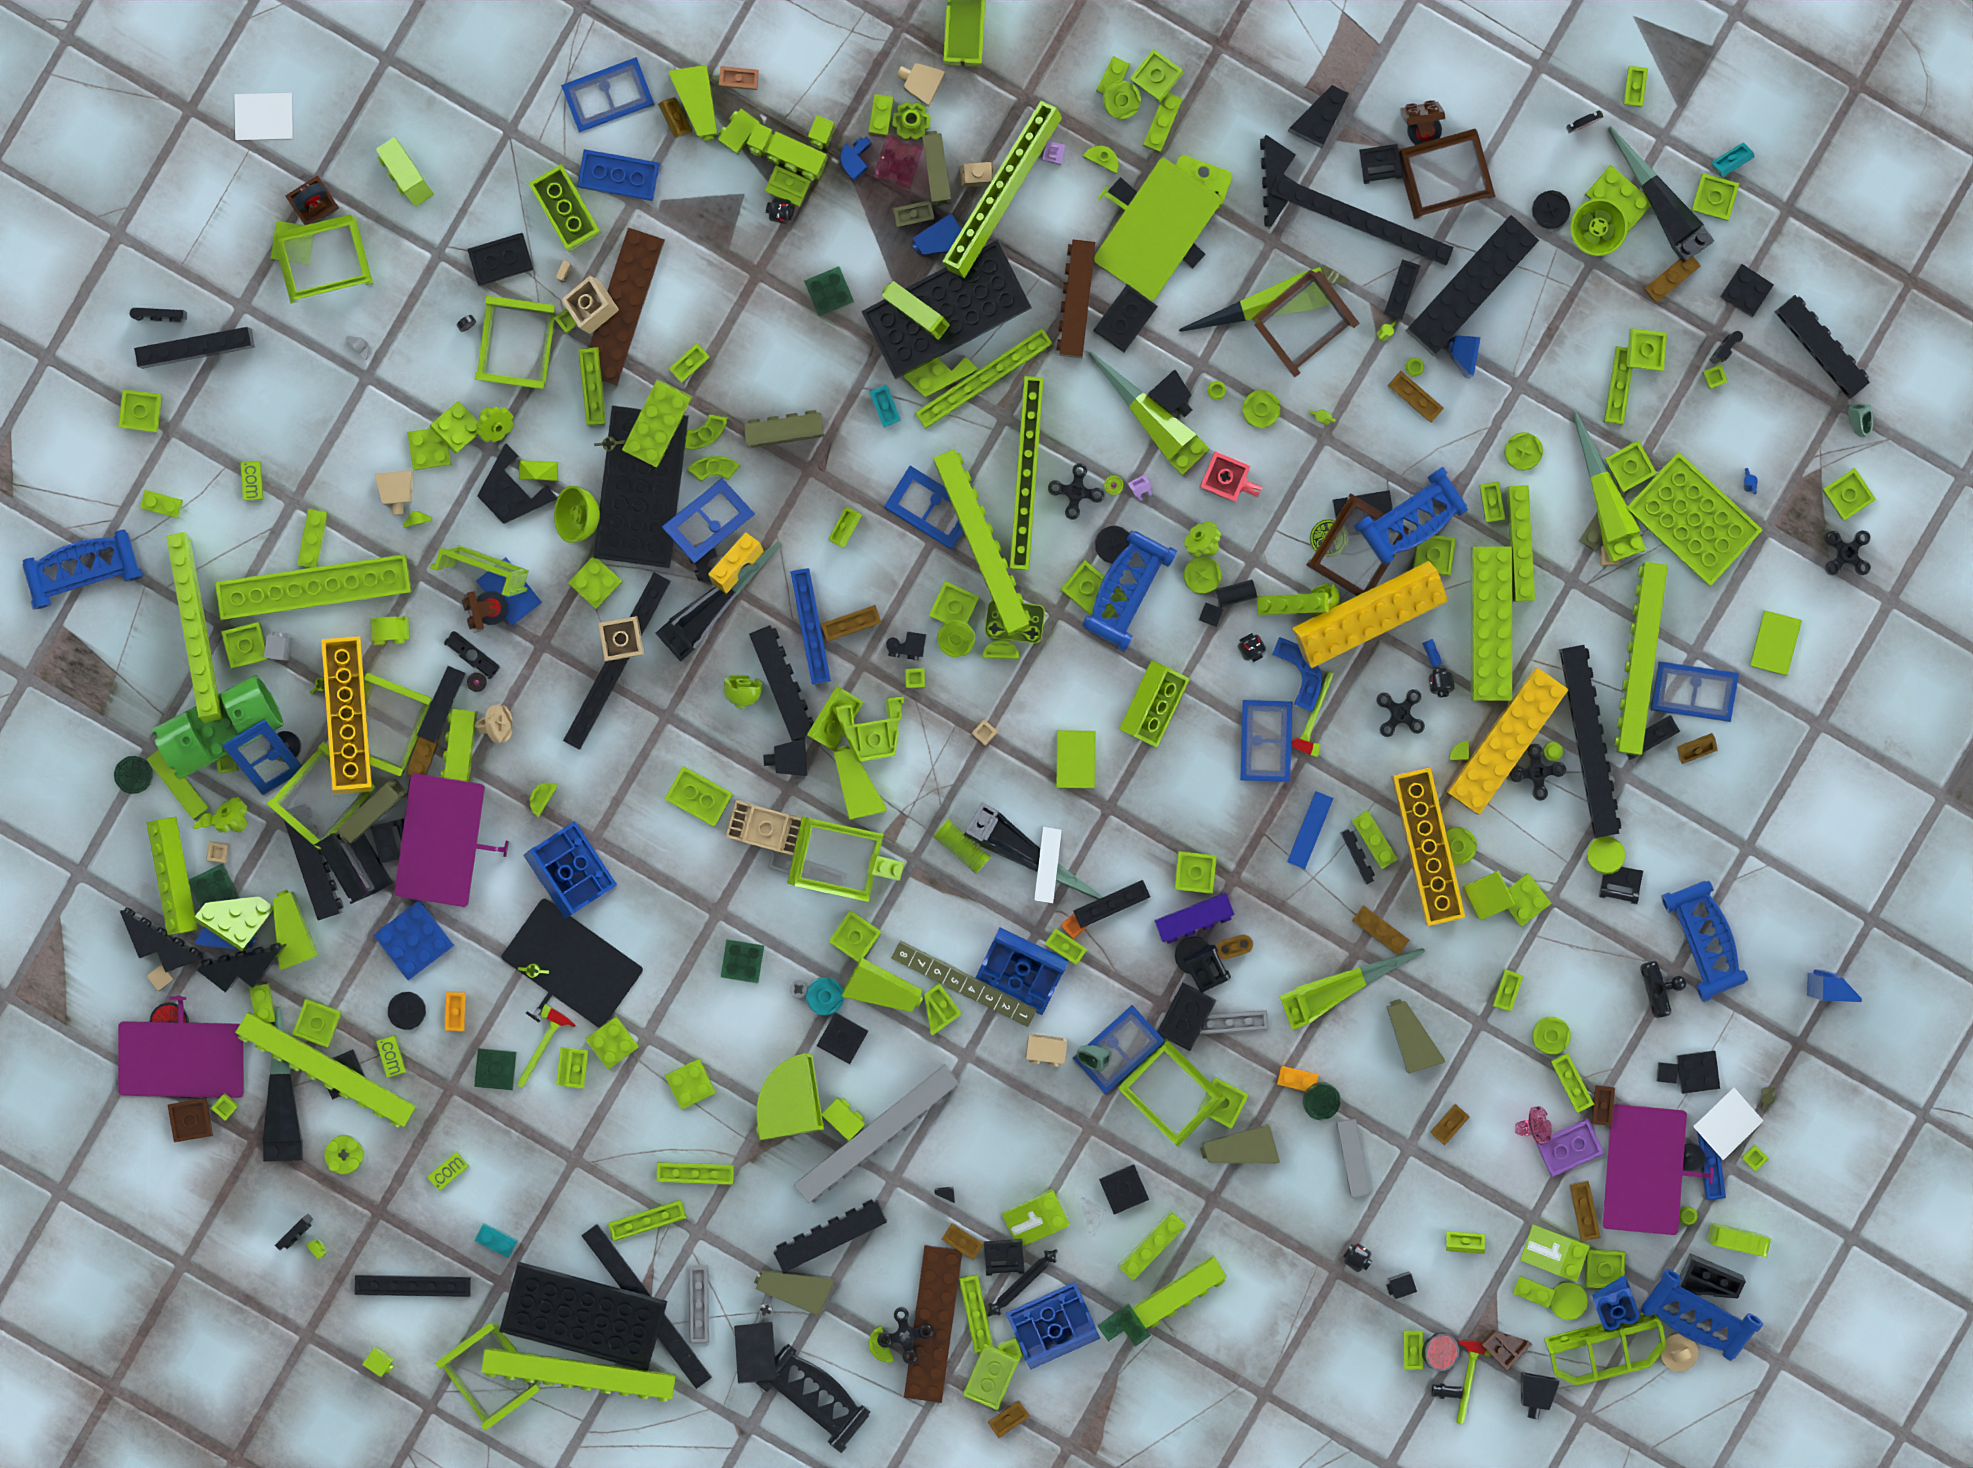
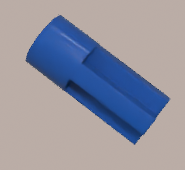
M1430 639L1423 642L1422 644L1432 667L1443 664L1434 640Z

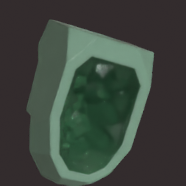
M1863 403L1848 406L1849 423L1853 427L1854 432L1859 437L1869 435L1873 428V411L1871 406Z
M1083 1045L1077 1050V1058L1088 1068L1102 1072L1108 1066L1112 1052L1099 1046Z

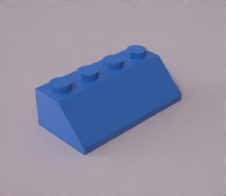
M1814 969L1813 973H1808L1807 996L1822 1001L1862 1002V998L1843 978L1838 977L1837 973Z

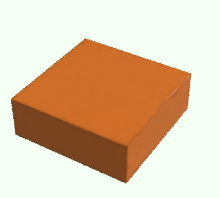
M1074 913L1061 924L1072 939L1087 928V926L1079 927Z

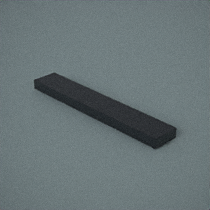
M1121 177L1107 191L1127 206H1129L1137 194V191ZM1193 243L1183 261L1193 269L1206 254Z
M355 1275V1295L470 1297L471 1277Z

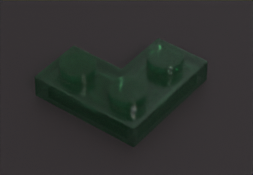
M1129 1303L1097 1325L1108 1342L1123 1331H1125L1134 1346H1137L1151 1336Z

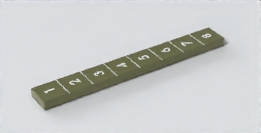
M901 940L891 957L1026 1027L1029 1026L1037 1011L1036 1008Z

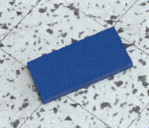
M584 149L577 188L653 201L660 163Z

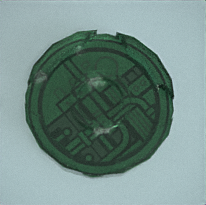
M128 756L116 765L114 780L123 792L129 794L141 793L151 785L153 769L144 758Z
M1318 1082L1311 1085L1304 1093L1302 1101L1304 1110L1311 1118L1316 1120L1331 1118L1337 1113L1341 1103L1339 1092L1333 1085L1327 1082Z

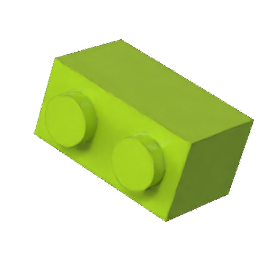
M874 94L869 125L870 136L888 138L894 97Z
M740 109L739 112L735 111L729 119L731 121L727 127L724 126L718 133V136H720L719 142L736 155H739L747 144L756 122L760 124L758 120L743 109Z
M816 115L808 135L812 147L820 150L828 148L836 128L835 122Z
M837 1097L822 1112V1116L850 1141L865 1125L863 1121L865 1117L858 1111H852L849 1108L851 1104L844 1097L842 1099Z

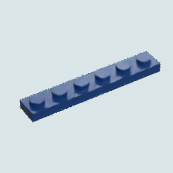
M810 569L790 571L811 683L813 685L829 682L831 678Z

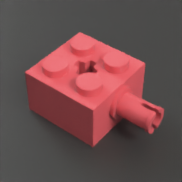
M1215 451L1199 488L1235 503L1239 493L1242 491L1258 498L1260 492L1255 490L1261 491L1263 486L1247 481L1246 476L1251 466ZM1226 472L1230 480L1223 482L1220 474L1223 475Z

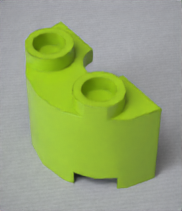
M408 616L370 618L371 642L374 641V645H385V641L393 640V644H403L405 640L410 639Z

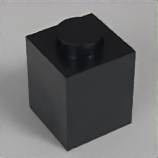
M1410 1271L1387 1278L1389 1284H1386L1388 1293L1393 1295L1395 1299L1417 1292Z

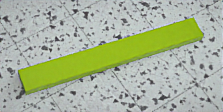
M1041 328L915 412L916 416L924 428L927 429L1053 345L1043 328Z

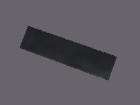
M447 666L417 733L418 737L432 743L436 742L466 675L465 672Z
M1140 880L1073 910L1079 927L1083 928L1150 898L1144 881Z

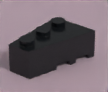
M1331 85L1288 129V132L1322 148L1349 93Z
M1690 1253L1680 1274L1681 1282L1679 1286L1699 1296L1712 1295L1713 1297L1738 1299L1746 1281L1742 1274Z

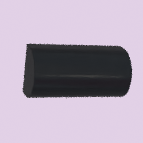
M1252 579L1215 589L1220 608L1257 598Z

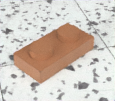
M720 66V87L757 90L759 70Z

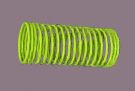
M947 819L933 835L934 839L939 842L943 838L940 844L945 841L943 846L947 844L945 848L949 847L948 851L951 850L953 855L959 851L956 855L958 857L961 854L958 860L963 857L961 862L965 860L964 864L967 863L966 866H969V869L974 865L971 871L977 874L991 858L990 854L986 853V851L983 852L984 849L981 850V847L978 848L979 845H976V842L970 838L967 839L968 837L964 836L963 831L958 829V826L955 827V824L952 825L953 822Z

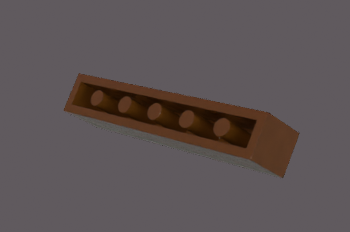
M1073 239L1072 244H1068L1067 255L1071 257L1070 263H1066L1065 267L1068 282H1064L1063 294H1066V301L1061 303L1060 313H1064V319L1059 321L1058 332H1062L1061 340L1057 339L1056 351H1060L1059 356L1083 357L1096 242Z

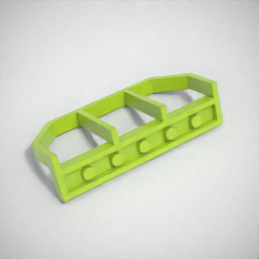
M1639 1313L1640 1317H1638L1635 1323H1620L1619 1327L1615 1330L1604 1329L1602 1323L1544 1337L1554 1375L1578 1386L1651 1367L1666 1348L1663 1325L1656 1314L1649 1317ZM1658 1327L1660 1342L1646 1359L1630 1363L1625 1335ZM1620 1337L1625 1364L1597 1371L1592 1344ZM1587 1345L1592 1373L1574 1377L1557 1368L1554 1353L1577 1349Z

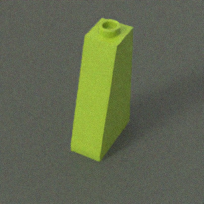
M707 65L670 70V78L699 139H703V141L714 140V137L718 136Z
M892 281L891 284L889 283L884 287L882 291L884 300L937 340L941 338L950 326L944 317L896 282Z
M848 745L838 747V752H834L849 820L887 811L886 805L862 763L857 762L852 749H849Z
M288 890L277 893V897L273 899L277 943L280 942L281 945L286 944V947L278 956L281 971L316 957L319 954L294 891L288 893Z
M863 958L858 962L842 993V996L845 998L912 1012L914 1007L918 1008L923 999L921 997V988Z

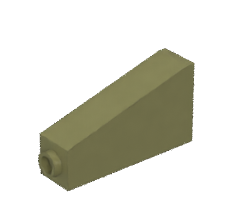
M929 131L922 138L932 207L951 204V195L942 134H937V131Z
M396 779L387 782L337 829L340 832V837L345 842L352 843L356 841L408 794L406 789Z
M1401 999L1391 1001L1390 1005L1386 1006L1407 1073L1410 1074L1445 1063L1444 1057L1407 1002H1401Z
M1269 1124L1202 1142L1203 1147L1200 1148L1203 1159L1207 1158L1208 1163H1280Z
M764 1269L762 1273L758 1272L754 1283L757 1284L756 1290L819 1316L835 1278L795 1272L783 1273V1271Z

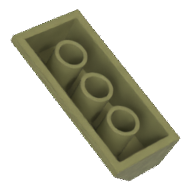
M816 410L806 411L805 415L802 416L792 413L787 414L786 418L779 419L778 416L768 417L767 421L760 422L759 419L748 420V424H744L748 448L824 437L821 413H817Z

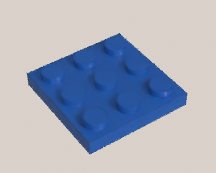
M420 900L373 935L408 981L455 946Z

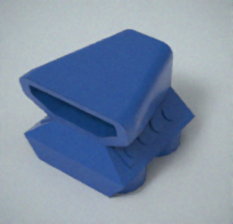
M1626 1275L1592 1294L1604 1329L1615 1330L1619 1327L1620 1323L1633 1324L1640 1317Z

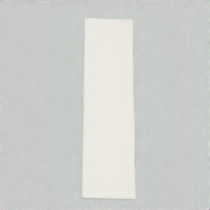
M1043 827L1035 891L1036 901L1053 903L1062 831L1060 829Z

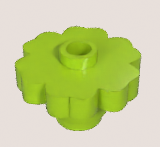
M905 102L899 105L897 108L898 112L892 115V126L897 129V135L904 140L912 138L917 141L925 135V130L930 128L931 117L929 114H926V107L919 102H915L913 105L910 102ZM912 118L915 120V123L909 124L908 120Z
M497 406L493 408L487 407L480 412V418L476 424L479 428L477 434L485 442L490 440L497 442L502 440L505 434L511 432L514 426L512 421L514 416L506 407L501 409Z
M1206 521L1203 525L1198 523L1191 528L1190 534L1185 537L1184 546L1191 556L1199 557L1201 554L1213 556L1219 550L1218 542L1220 541L1221 532L1214 522Z
M233 797L228 802H223L216 809L217 813L212 816L211 824L220 833H226L229 830L237 833L243 831L247 826L246 817L244 816L247 813V805L239 797Z

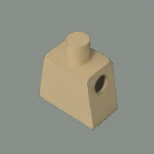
M918 63L914 64L912 70L901 66L897 73V77L906 81L903 87L904 90L927 107H930L945 76V72Z
M992 162L963 164L959 168L960 187L989 186L996 175V166Z
M414 471L375 474L382 504L392 505V515H403V503L412 502Z

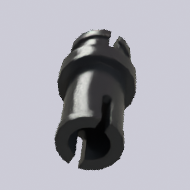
M1442 1383L1440 1385L1433 1384L1431 1394L1432 1397H1439V1399H1444L1445 1397L1461 1399L1462 1387L1445 1386Z

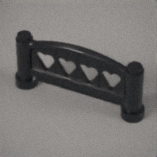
M787 1344L775 1357L777 1380L755 1383L766 1392H769L772 1387L777 1389L828 1431L832 1436L827 1442L837 1451L843 1453L847 1448L846 1444L867 1420L871 1411L864 1405L856 1406L847 1391L831 1375L813 1363L797 1357L795 1354L797 1350L790 1344ZM795 1365L798 1367V1371L804 1372L803 1378L788 1383L791 1366ZM806 1378H811L813 1383L819 1385L817 1391L803 1395ZM821 1390H826L828 1395L834 1397L832 1403L818 1407L819 1392ZM836 1402H840L843 1407L848 1408L849 1412L847 1415L833 1419L834 1404Z

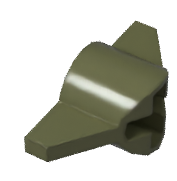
M1322 264V272L1331 285L1348 283L1349 279Z
M609 436L601 443H594V446H603L605 450L610 451L617 444H624L625 440L616 441L615 438Z
M1774 1085L1770 1088H1762V1111H1764L1767 1104H1772L1775 1101Z

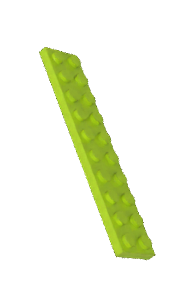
M406 554L215 582L221 620L412 593Z

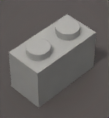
M279 632L267 635L264 658L289 661L292 638H287L286 633Z

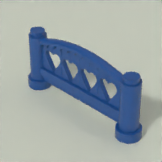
M1444 467L1427 477L1431 482L1429 486L1376 521H1373L1369 515L1354 525L1356 531L1361 532L1380 562L1384 563V565L1394 560V554L1414 548L1433 537L1448 523L1454 514L1457 513L1460 516L1468 511L1466 503L1446 476L1447 471ZM1433 500L1444 504L1446 511H1440V515H1435L1433 512ZM1418 509L1430 514L1431 521H1426L1425 525H1421L1418 521ZM1403 519L1417 526L1416 531H1411L1410 535H1406L1403 528ZM1388 529L1401 534L1402 540H1397L1395 545L1390 544Z
M126 530L114 532L115 536L113 538L88 539L65 545L45 555L38 561H35L34 557L24 559L22 566L32 597V609L36 610L50 606V596L119 575H123L125 582L142 578V570L138 569L129 534L126 533ZM108 547L114 549L110 565L98 554L100 550H106ZM95 554L92 570L80 561L82 555ZM75 558L77 564L72 576L62 567V562ZM58 565L59 569L55 582L43 572L46 566Z
M1132 530L1126 539L1129 545L1113 562L1099 587L1092 616H1086L1082 622L1084 629L1116 645L1117 649L1122 652L1127 649L1133 635L1126 631L1161 564L1169 567L1177 553L1176 549L1172 547L1167 548ZM1134 552L1140 554L1146 567H1129L1128 562L1132 559ZM1129 569L1137 584L1122 585L1119 582L1124 570ZM1120 586L1128 601L1113 602L1110 597L1115 593V587ZM1111 603L1119 618L1104 619L1102 617V612L1106 610V604Z
M1710 881L1697 883L1672 894L1668 892L1661 895L1666 911L1668 913L1676 911L1703 982L1696 984V989L1702 1002L1711 1000L1712 996L1748 981L1745 970H1739L1736 945L1730 926L1721 909L1710 895L1714 891ZM1700 902L1705 903V909L1708 911V916L1705 918L1691 915ZM1706 920L1712 921V927L1715 929L1714 935L1698 933ZM1713 938L1719 939V945L1722 947L1720 953L1705 951ZM1724 955L1729 969L1727 971L1712 969L1719 957Z
M1670 1269L1664 1270L1661 1275L1662 1279L1643 1303L1641 1309L1642 1313L1650 1317L1656 1314L1663 1322L1682 1336L1701 1345L1723 1350V1356L1729 1361L1738 1356L1752 1335L1763 1326L1762 1321L1751 1313H1747L1744 1319L1741 1320L1679 1286L1681 1282L1680 1276ZM1677 1300L1679 1301V1311L1677 1314H1672L1670 1310L1664 1309L1665 1305ZM1695 1309V1321L1693 1323H1688L1686 1319L1680 1318L1681 1314ZM1711 1318L1710 1331L1705 1332L1703 1328L1696 1326L1698 1323ZM1728 1327V1337L1726 1340L1722 1341L1719 1337L1712 1335L1714 1332Z

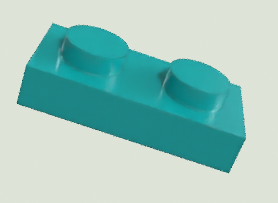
M1743 142L1711 162V164L1724 177L1753 159L1755 155Z
M887 385L869 392L883 428L901 421Z
M483 1223L474 1241L509 1258L518 1240Z

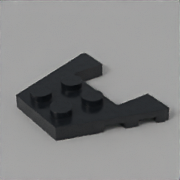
M507 443L503 446L477 495L503 524L558 498L547 485L533 498H530L509 476L505 469L519 456Z

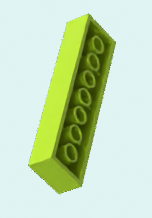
M1471 547V701H1512V547Z

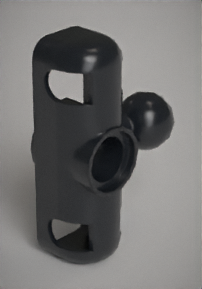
M1657 961L1643 963L1640 966L1653 1016L1655 1018L1669 1016L1672 1010L1666 991L1671 989L1676 991L1683 990L1686 987V980L1681 976H1676L1671 982L1664 983ZM1647 968L1649 976H1644L1643 969ZM1655 984L1661 987V992L1658 995L1652 992V987ZM1653 1006H1657L1659 1013H1654Z

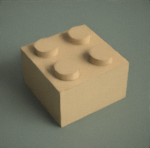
M592 276L587 277L561 299L579 328L589 334L619 311L601 281Z
M637 616L598 623L605 661L645 655Z
M1029 1033L1026 1059H1029V1063L1041 1064V1061L1048 1062L1049 1066L1060 1067V1064L1065 1063L1067 1038Z

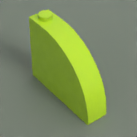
M804 1053L783 1061L766 1078L757 1102L758 1126L756 1131L760 1140H770L824 1130L812 1054Z

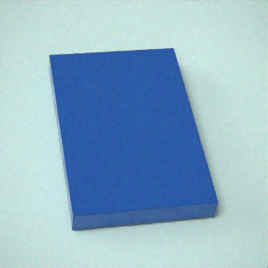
M507 557L502 560L511 563ZM499 564L494 566L508 572L516 571ZM488 571L477 579L476 582L484 592L496 591L502 594L507 578ZM525 582L524 586L528 588L526 592L510 597L503 595L508 603V613L505 618L511 626L542 603L527 582Z

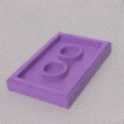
M1588 1118L1535 1142L1551 1177L1604 1154Z

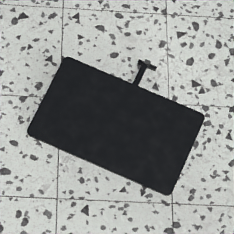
M547 899L540 900L502 954V959L516 970H518V967L527 968L530 964H537L540 970H549V974L540 973L533 978L529 977L526 971L518 970L548 992L533 1014L528 1011L525 1013L538 1023L541 1020L537 1016L553 995L600 1028L607 1023L643 972L642 966L571 916L565 919L558 907Z

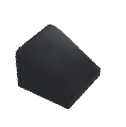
M953 1186L935 1188V1195L955 1203Z

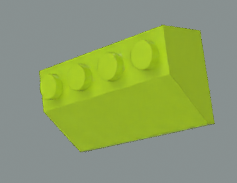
M1151 660L1119 730L1158 748L1190 678Z

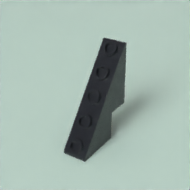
M1265 135L1264 138L1260 139V150H1264V158H1261V169H1265V177H1262V188H1266V196H1263V207L1267 208V215H1264V226L1270 229L1288 203V201L1270 195V191L1276 176L1295 182L1284 175L1296 154L1268 135Z
M125 907L124 910L120 911L138 958H143L157 952L165 973L203 958L200 955L202 953L195 947L189 948L185 946V941L178 937H170L167 934V930L161 927L155 928L147 918L142 917L140 919L135 916L136 912L132 909Z
M279 942L265 949L261 946L253 949L252 952L247 953L244 950L230 957L229 954H226L213 961L212 958L201 961V966L197 971L225 993L233 987L239 978L253 988L262 980L284 950L286 944L281 945Z

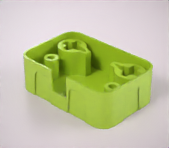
M1187 155L1180 156L1176 166L1221 196L1222 202L1217 209L1221 208L1232 180L1231 172L1193 159ZM1201 167L1209 169V175L1205 178L1200 177L1198 174V170Z
M991 600L987 607L985 634L988 638L1036 644L1042 639L1045 609L1041 605L1021 604L1023 610H1027L1031 617L1030 625L1028 628L1008 636L994 602ZM995 623L998 628L1004 629V631L1000 630L996 634H992L989 627H992ZM1031 628H1035L1038 636L1030 639V635L1023 632L1031 631Z
M1711 1222L1706 1241L1714 1246L1767 1257L1771 1238L1761 1233Z

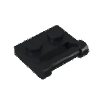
M1398 144L1359 149L1364 184H1370V181L1390 178L1402 179ZM1394 165L1395 168L1392 171L1369 174L1368 168Z
M1735 331L1727 335L1709 360L1714 364L1726 361L1732 354L1730 349L1733 345L1742 341L1743 333Z
M404 818L371 827L381 864L399 859L400 853L397 849L392 827L397 826L400 841L402 842Z
M1621 867L1619 871L1613 874H1603L1599 898L1610 897L1631 901V904L1637 905L1643 871ZM1613 884L1633 888V891L1630 894L1609 890L1607 885Z
M1210 945L1205 950L1184 960L1201 992H1205L1231 978L1229 971L1225 969L1217 954L1218 950L1215 945ZM1209 957H1211L1217 971L1219 972V975L1216 977H1214L1207 961L1205 960Z
M1022 1239L984 1241L986 1276L1010 1272L1024 1274ZM1018 1260V1264L991 1266V1262Z

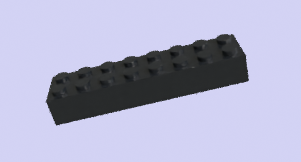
M1510 215L1405 331L1432 356H1435L1539 242V239L1516 218Z

